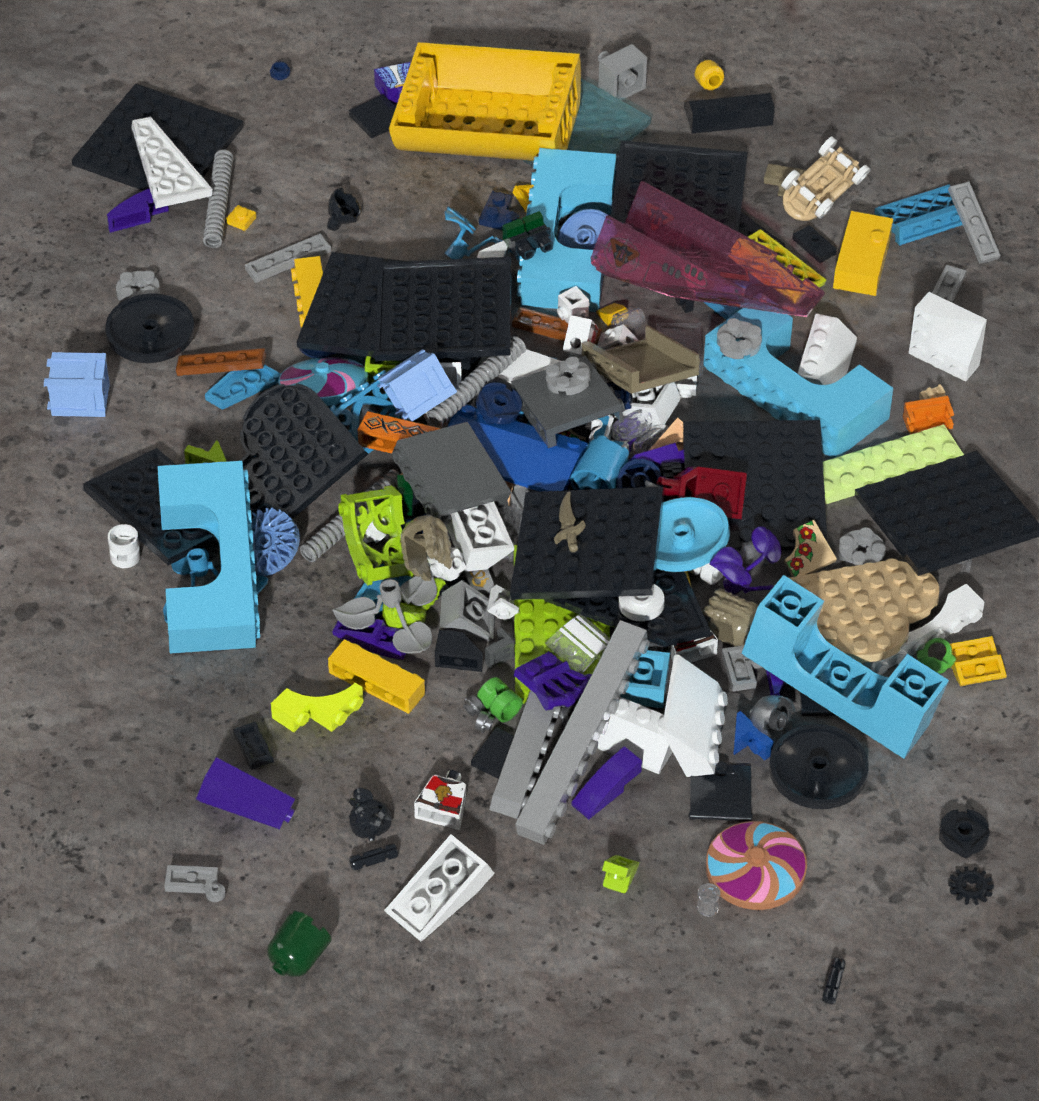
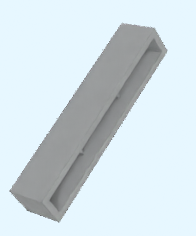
M532 690L529 693L489 809L518 819L520 811L523 810L529 796H526L527 791H533L536 782L533 774H539L543 761L539 759L540 754L544 756L546 754L549 741H546V737L552 736L555 723H552L553 718L558 719L562 707L558 706L546 711Z

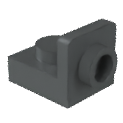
M502 627L497 629V642H493L485 648V664L490 669L514 658L515 640Z

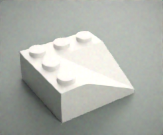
M928 292L915 307L909 354L967 381L980 365L987 319Z

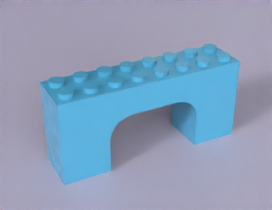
M540 148L539 156L534 157V169L537 170L532 172L531 185H534V187L530 188L529 201H532V203L530 202L527 205V216L538 211L541 212L543 222L551 229L553 249L544 253L540 248L535 249V255L528 260H524L520 256L519 265L523 267L518 269L517 283L521 284H518L517 297H521V306L557 309L558 295L577 286L589 299V312H596L600 309L604 251L566 247L557 241V232L560 218L585 209H596L611 215L616 176V154Z
M761 295L750 302L754 303L752 304L754 305L753 307L747 304L706 334L703 366L708 371L713 372L725 383L734 387L740 394L745 395L758 407L770 413L775 419L820 420L822 452L832 459L842 456L890 417L893 387L860 364L835 383L817 385L807 381L777 360L779 356L790 349L793 318L784 311H780V308ZM731 318L749 322L761 329V348L752 357L749 354L744 356L743 359L729 358L722 354L720 347L717 345L718 330L724 324H727V321ZM736 338L735 341H738V342H739L740 340H743V339H741V338Z
M242 461L158 466L162 530L201 528L210 531L219 542L221 572L210 584L198 587L165 589L170 653L256 648V639L260 638L258 594L256 591L248 470H243Z
M783 575L757 607L742 654L904 759L928 728L949 680L908 654L890 677H884L873 672L825 640L817 626V620L824 600Z

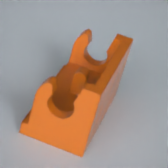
M948 396L905 403L903 420L909 435L943 424L947 429H953L954 424L951 416H954V412Z

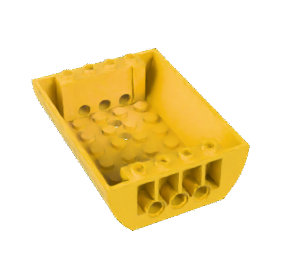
M418 42L389 126L392 142L398 150L530 161H534V157L539 156L540 148L567 150L580 106V54Z

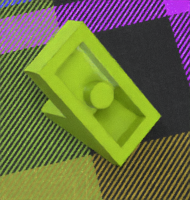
M218 440L215 441L209 452L188 445L184 450L185 464L227 462Z
M614 855L605 860L602 871L606 872L603 886L626 893L640 862L619 855Z

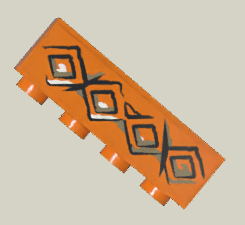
M367 411L357 429L358 443L362 447L392 454L397 440L441 428Z

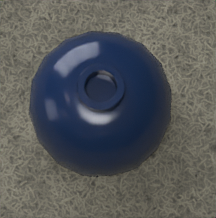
M633 459L625 463L619 470L617 488L646 487V481L657 485L658 478L662 477L659 468L652 461Z

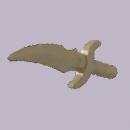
M568 491L562 500L559 510V521L562 523V531L556 534L554 541L558 544L561 540L567 539L569 550L576 552L578 550L576 536L584 530L586 524L584 521H581L578 525L574 526L576 519L571 509V492Z

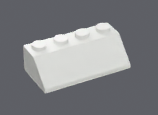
M815 314L798 374L807 381L817 385H829L837 382L848 372L857 337L838 318Z
M494 502L450 514L452 521L445 524L454 547L458 548L463 554V561L466 565L465 572L486 570L514 551L513 543Z
M620 697L616 713L614 715L611 714L608 719L609 725L604 735L601 734L598 739L597 749L614 755L625 746L642 760V768L660 774L672 754V750L661 732L664 714Z

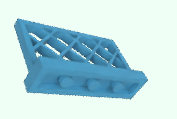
M950 185L875 208L877 216L893 218L892 232L895 234V241L899 246L963 225L955 205L950 206L954 204L951 196H940L946 193L950 195L948 191ZM929 200V201H932V202H931V203H927V202H921V201ZM936 202H942V203H947V204H946V205H940V204H936ZM911 206V207H913V209L902 208V207ZM918 208H923V209H928V210H927V211H921V210H917V209H918ZM887 212H892V213H894V215L885 214V213H887ZM899 214H905V215H909V217H902V216H898V215H899Z

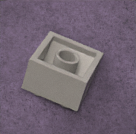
M463 581L442 592L439 629L463 632L470 641H492L495 615L487 611L489 598Z

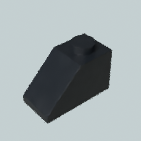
M439 630L435 647V667L482 672L483 653L463 632Z

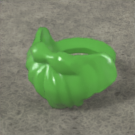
M942 638L929 640L922 650L917 651L918 661L938 674L944 673L948 668H951L956 661V657L952 655L950 643ZM941 643L946 647V654L942 661L928 656V649L932 644Z

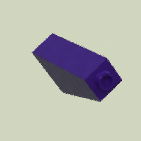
M217 757L206 773L196 800L277 829L281 828L284 821L289 823L295 812V809L292 808L295 798Z

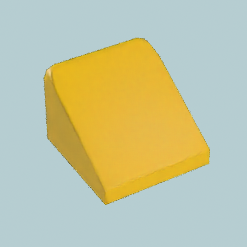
M613 303L597 310L596 314L607 326L626 319L627 308Z

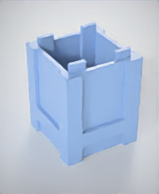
M420 350L377 378L380 383L377 386L384 388L397 411L394 415L400 416L404 420L408 418L409 421H414L457 392L434 353H427L425 350Z
M52 352L51 359H47V367H50L49 378L44 379V386L48 388L50 398L47 409L51 410L52 416L106 417L110 387L106 353Z

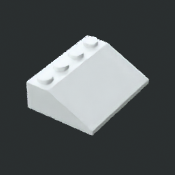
M674 655L661 732L686 777L714 774L715 766L719 762L718 747L722 742L721 727L725 723L724 707L728 703L727 694L725 691H722L719 683L680 655Z

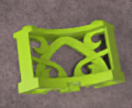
M392 485L385 486L384 489L350 495L342 494L338 510L342 517L347 545L358 577L362 578L367 586L372 585V581L405 575L411 578L415 577L412 571L407 570L405 567L400 543L401 525L405 524L402 510V494ZM384 498V501L375 507L373 500ZM366 501L369 513H367L365 507L360 506L358 508L360 516H356L355 503ZM383 518H386L387 525L381 523ZM371 522H373L377 530L390 536V540L382 548V553L372 549L363 541L365 532ZM389 547H393L395 553L393 551L389 553Z

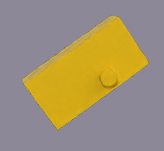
M851 211L835 268L834 289L876 296L891 239L893 218Z

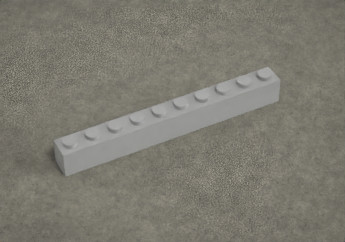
M621 620L619 621L515 824L518 835L545 845L548 838L553 837L558 818L563 817L565 814L566 802L569 796L572 797L576 792L579 776L585 774L588 767L587 761L590 755L595 754L600 735H604L607 731L610 715L616 713L619 706L618 700L621 694L626 693L631 674H635L638 670L641 654H645L648 650L650 641L647 638V630Z

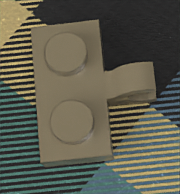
M768 164L764 176V184L778 186V196L783 197L785 189L781 185L785 178L793 170H796L800 175L806 170Z

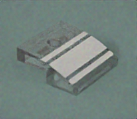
M579 614L560 628L545 644L564 662L567 661L571 668L582 674L595 659L600 660L610 638L585 616Z

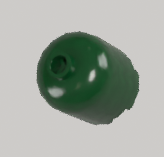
M293 911L292 914L289 913L267 947L268 958L273 964L272 968L279 975L294 977L305 975L332 941L330 934L324 927L319 930L311 924L314 919L302 912Z

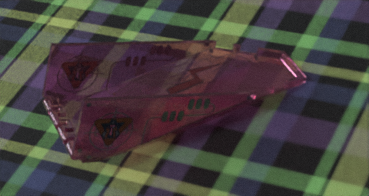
M644 181L640 182L625 224L608 215L606 216L590 258L591 264L596 267L595 270L606 276L673 298L807 317L825 294L823 290L808 278L802 281L793 274L794 267L791 264L786 268L777 261L776 257L778 254L773 250Z

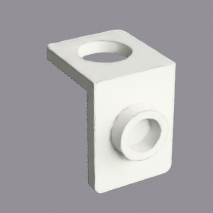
M623 324L601 333L597 346L605 349L617 343L620 345L627 344L626 336L630 338L631 342L638 341V339Z

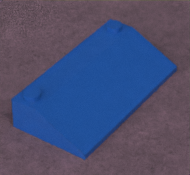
M465 405L457 411L447 426L468 422L504 481L536 491L567 490L571 485V475L588 444L587 442L580 441L578 438L555 434L557 445L548 448L533 426L518 421L508 424H488L483 420V416L478 409L471 405Z

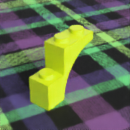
M354 683L346 690L322 697L305 696L286 688L271 702L272 718L292 732H295L300 726H304L309 718L332 732L338 726L343 725L353 711L360 709L364 701L363 687Z

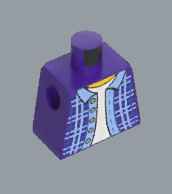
M411 62L374 69L375 87L392 104L398 103Z

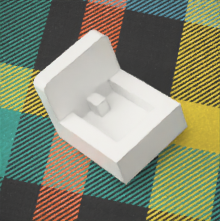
M697 376L675 382L681 398H690L691 395L696 396Z
M497 584L491 588L487 607L489 613L504 621L519 613V607L514 605V600H511L509 591Z

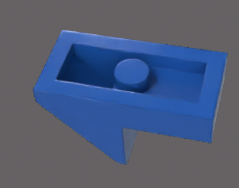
M739 711L736 716L733 754L735 755L749 746L754 754H758L765 761L771 755L773 740L760 732L751 720Z

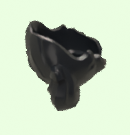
M343 188L333 191L329 199L328 213L330 218L328 219L327 229L332 231L338 230L341 224L356 223L361 212L359 202L352 194L345 193Z
M360 787L354 790L353 798L349 800L350 805L353 806L349 815V824L352 832L360 838H368L369 841H374L376 836H380L390 828L392 822L390 809L382 801L373 798V794L367 788Z

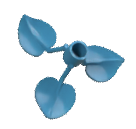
M451 207L446 208V220L458 223L461 228L457 239L453 241L445 252L451 259H462L464 255L469 257L471 253L489 242L499 243L503 241L498 237L491 236L468 250L469 245L462 240V237L466 230L473 234L472 229L475 231L476 228L458 211ZM517 256L516 259L520 264V256Z
M205 548L193 549L188 552L186 557L171 564L173 571L177 574L186 575L190 573L191 587H195V576L202 577L207 574L209 569L216 577L219 576V572L214 568L213 563L208 562L209 553ZM256 576L257 594L268 583V579L264 576ZM165 603V605H164V607H163V614H164L165 622L168 623V621H167V606H166V603Z

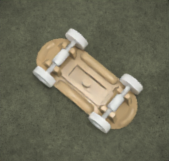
M830 137L818 152L822 155L821 158L803 174L800 175L796 170H793L783 181L781 186L785 189L782 198L784 209L789 216L796 220L809 221L816 217L821 219L833 206L834 201L854 183L858 185L870 172V168L866 165L860 168L858 166L859 162L843 153L841 147L835 151L833 147L836 145L837 140Z

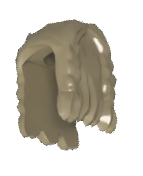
M432 515L416 517L414 520L406 523L401 533L400 543L405 567L407 570L412 571L415 576H421V579L424 581L432 580L426 553L429 558L444 564L448 569L452 567L453 563L448 531L444 522ZM423 530L424 534H416L417 532Z
M720 588L714 592L715 596L709 598V606H705L702 609V613L704 616L711 617L709 618L711 621L707 623L718 640L728 643L730 646L745 645L758 605Z

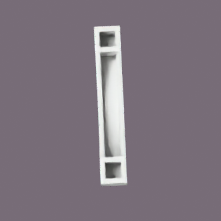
M967 584L948 594L942 610L932 621L921 628L909 632L907 643L904 642L898 653L880 661L861 664L879 675L885 673L890 667L900 664L907 654L910 656L917 654V651L922 650L929 640L934 638L944 639L952 633L959 632L964 626L977 622L983 615L984 601Z

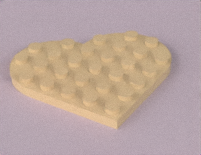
M897 559L789 577V579L824 600L817 620L819 632L831 645L859 663L880 661L898 653L904 642L907 643L909 624L929 616L932 608L937 606L939 602V584L930 572L918 576L907 562L898 561Z

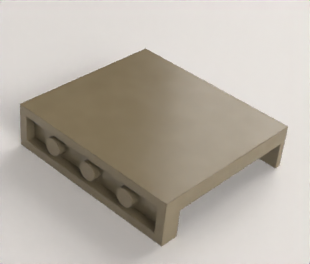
M649 325L645 326V339L604 350L590 341L582 343V357L586 356L590 363H594L600 375L602 374L605 378L631 394L699 375V354Z

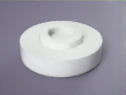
M654 584L653 595L620 596L619 609L624 616L631 620L649 621L659 616L663 611L664 594Z

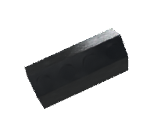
M771 93L688 101L684 103L692 134L771 126L774 121L775 106Z

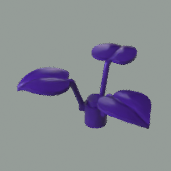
M759 526L752 532V543L755 549L761 553V556L747 568L742 566L741 555L732 547H725L719 550L710 561L709 565L718 569L726 577L723 580V585L728 593L735 595L743 590L746 594L750 591L772 590L774 585L749 587L752 579L748 572L764 558L771 564H774L781 557L780 544L775 535L766 527Z

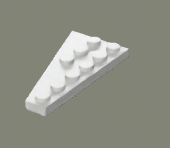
M151 117L132 120L131 128L156 208L212 196L213 189Z

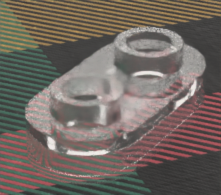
M635 410L623 417V422L616 421L612 426V437L616 441L629 442L647 432L652 427L651 413L645 410Z
M657 424L639 436L633 443L634 454L648 451L658 440L657 433H659L660 438L669 426Z

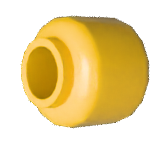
M712 60L702 61L697 65L694 73L696 81L707 90L717 89L722 85L725 76L720 66Z

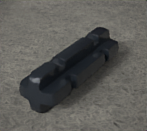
M392 843L386 845L384 849L379 847L363 852L362 856L356 854L349 857L352 870H358L363 868V865L368 867L384 862L385 858L391 860L398 857V850L396 845Z
M834 957L832 959L823 992L822 1001L831 1005L836 1003L846 963L843 958Z

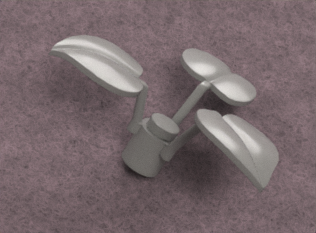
M430 570L431 581H424L421 579V576H415L400 587L395 580H385L380 584L381 595H377V605L367 597H359L348 601L338 608H334L333 613L344 626L351 629H364L374 624V614L379 613L382 602L389 608L396 607L404 629L398 630L394 634L392 640L394 647L403 653L426 651L432 644L430 628L422 622H414L408 627L399 603L404 601L405 604L412 603L415 606H423L432 602L437 595L433 573Z

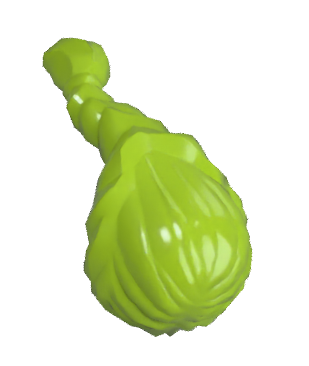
M434 578L437 595L429 604L415 606L412 603H399L408 627L414 622H425L427 617L426 611L438 600L440 591L446 584L444 579ZM383 603L382 616L386 625L392 628L404 629L396 607L389 608Z

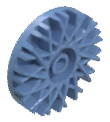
M585 209L571 215L564 222L559 231L557 241L569 248L605 250L604 269H607L605 265L608 262L613 263L612 258L614 259L613 251L610 250L608 252L611 246L609 241L611 238H619L621 235L619 234L620 230L616 226L617 224L606 213L596 209Z
M266 508L265 513L261 510H257V514L253 512L254 518L251 519L256 576L272 575L286 567L294 558L300 542L299 529L296 523L284 511L279 510L277 512L274 508L270 510Z

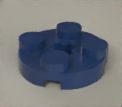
M497 382L486 384L477 396L476 406L486 423L508 424L516 421L522 408V400L514 389L511 392L506 388L507 385ZM498 401L499 404H503V405H502V406H499V405H497L495 402Z

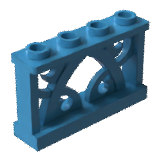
M385 370L376 374L373 377L375 381L371 384L367 381L356 388L358 393L354 396L350 393L340 399L341 405L335 407V405L329 407L336 417L338 415L345 417V422L341 423L344 426L349 425L348 431L357 441L359 416L363 404L383 408L380 413L381 415H386L387 412H390L387 416L402 419L400 416L394 415L397 411L391 400H386L388 398L387 393L382 394L377 386L380 384L377 378L385 374ZM373 389V396H364ZM353 403L351 412L345 409ZM363 447L368 454L374 450Z

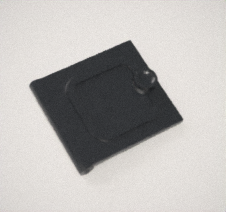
M719 761L715 766L714 774L691 775L689 820L752 821L751 766L727 765L725 762ZM716 773H718V774H724V773H725V776H718V775H716Z

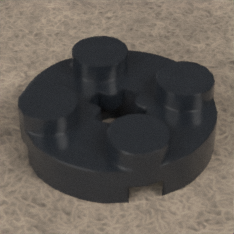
M959 809L952 810L941 821L939 840L947 849L959 854L963 858L971 857L972 854L982 851L988 843L990 834L986 818L970 809H967L966 812H958ZM961 829L965 831L966 829H968L969 834L963 835L960 833L959 830Z

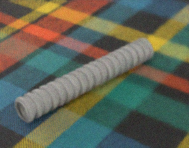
M219 150L214 156L210 186L213 191L212 196L208 200L203 243L210 248L221 246L233 164V155L228 150Z
M511 337V356H490L464 381H461L455 387L457 391L455 394L427 411V418L430 423L436 427H441L443 423L447 422L471 398H474L486 384L492 382L512 362L517 360L521 354L526 352L525 343L519 337Z
M393 469L390 470L365 492L384 489L385 486L390 485L396 489L397 475H400V473ZM384 498L373 500L374 505L377 506L383 502ZM366 501L355 503L356 516L360 513L358 509L360 506L368 509ZM340 514L335 516L330 523L321 528L305 544L301 545V554L307 561L315 562L317 558H320L322 554L345 536Z

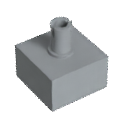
M633 44L612 54H609L607 51L599 54L598 91L612 104L646 89L647 57Z

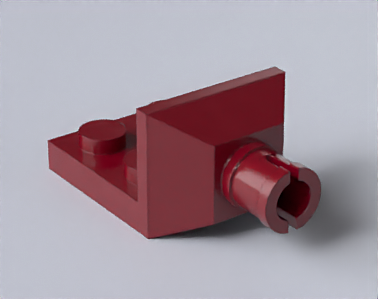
M687 467L675 476V479L658 478L657 485L667 486V488H664V495L672 496V499L685 497L705 499L719 506L727 518L742 519L747 473L705 467Z

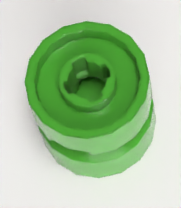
M499 677L488 680L477 694V698L484 707L490 710L503 723L514 718L523 704V700L513 690H509V687Z

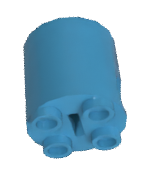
M603 435L589 442L571 475L570 483L573 490L616 489L619 470L629 461L628 449L610 441Z

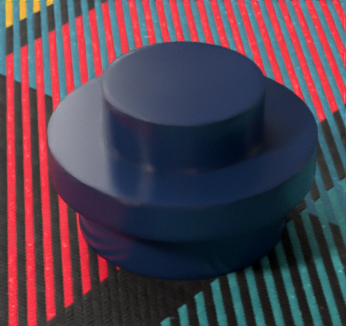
M275 62L270 69V76L276 80H284L290 76V68L285 62Z

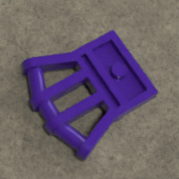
M550 651L515 668L514 676L536 694L546 711L558 706L570 707L575 704L576 700L579 701L592 674L583 675L570 669L567 661H560Z

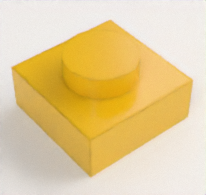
M237 205L228 215L227 224L246 231L256 219V212Z

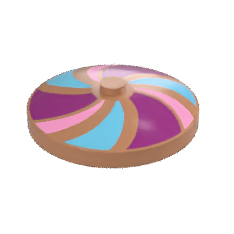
M750 821L732 825L714 838L707 852L706 873L711 886L723 899L745 909L766 910L787 903L800 891L806 877L807 860L802 846L792 834L774 824Z

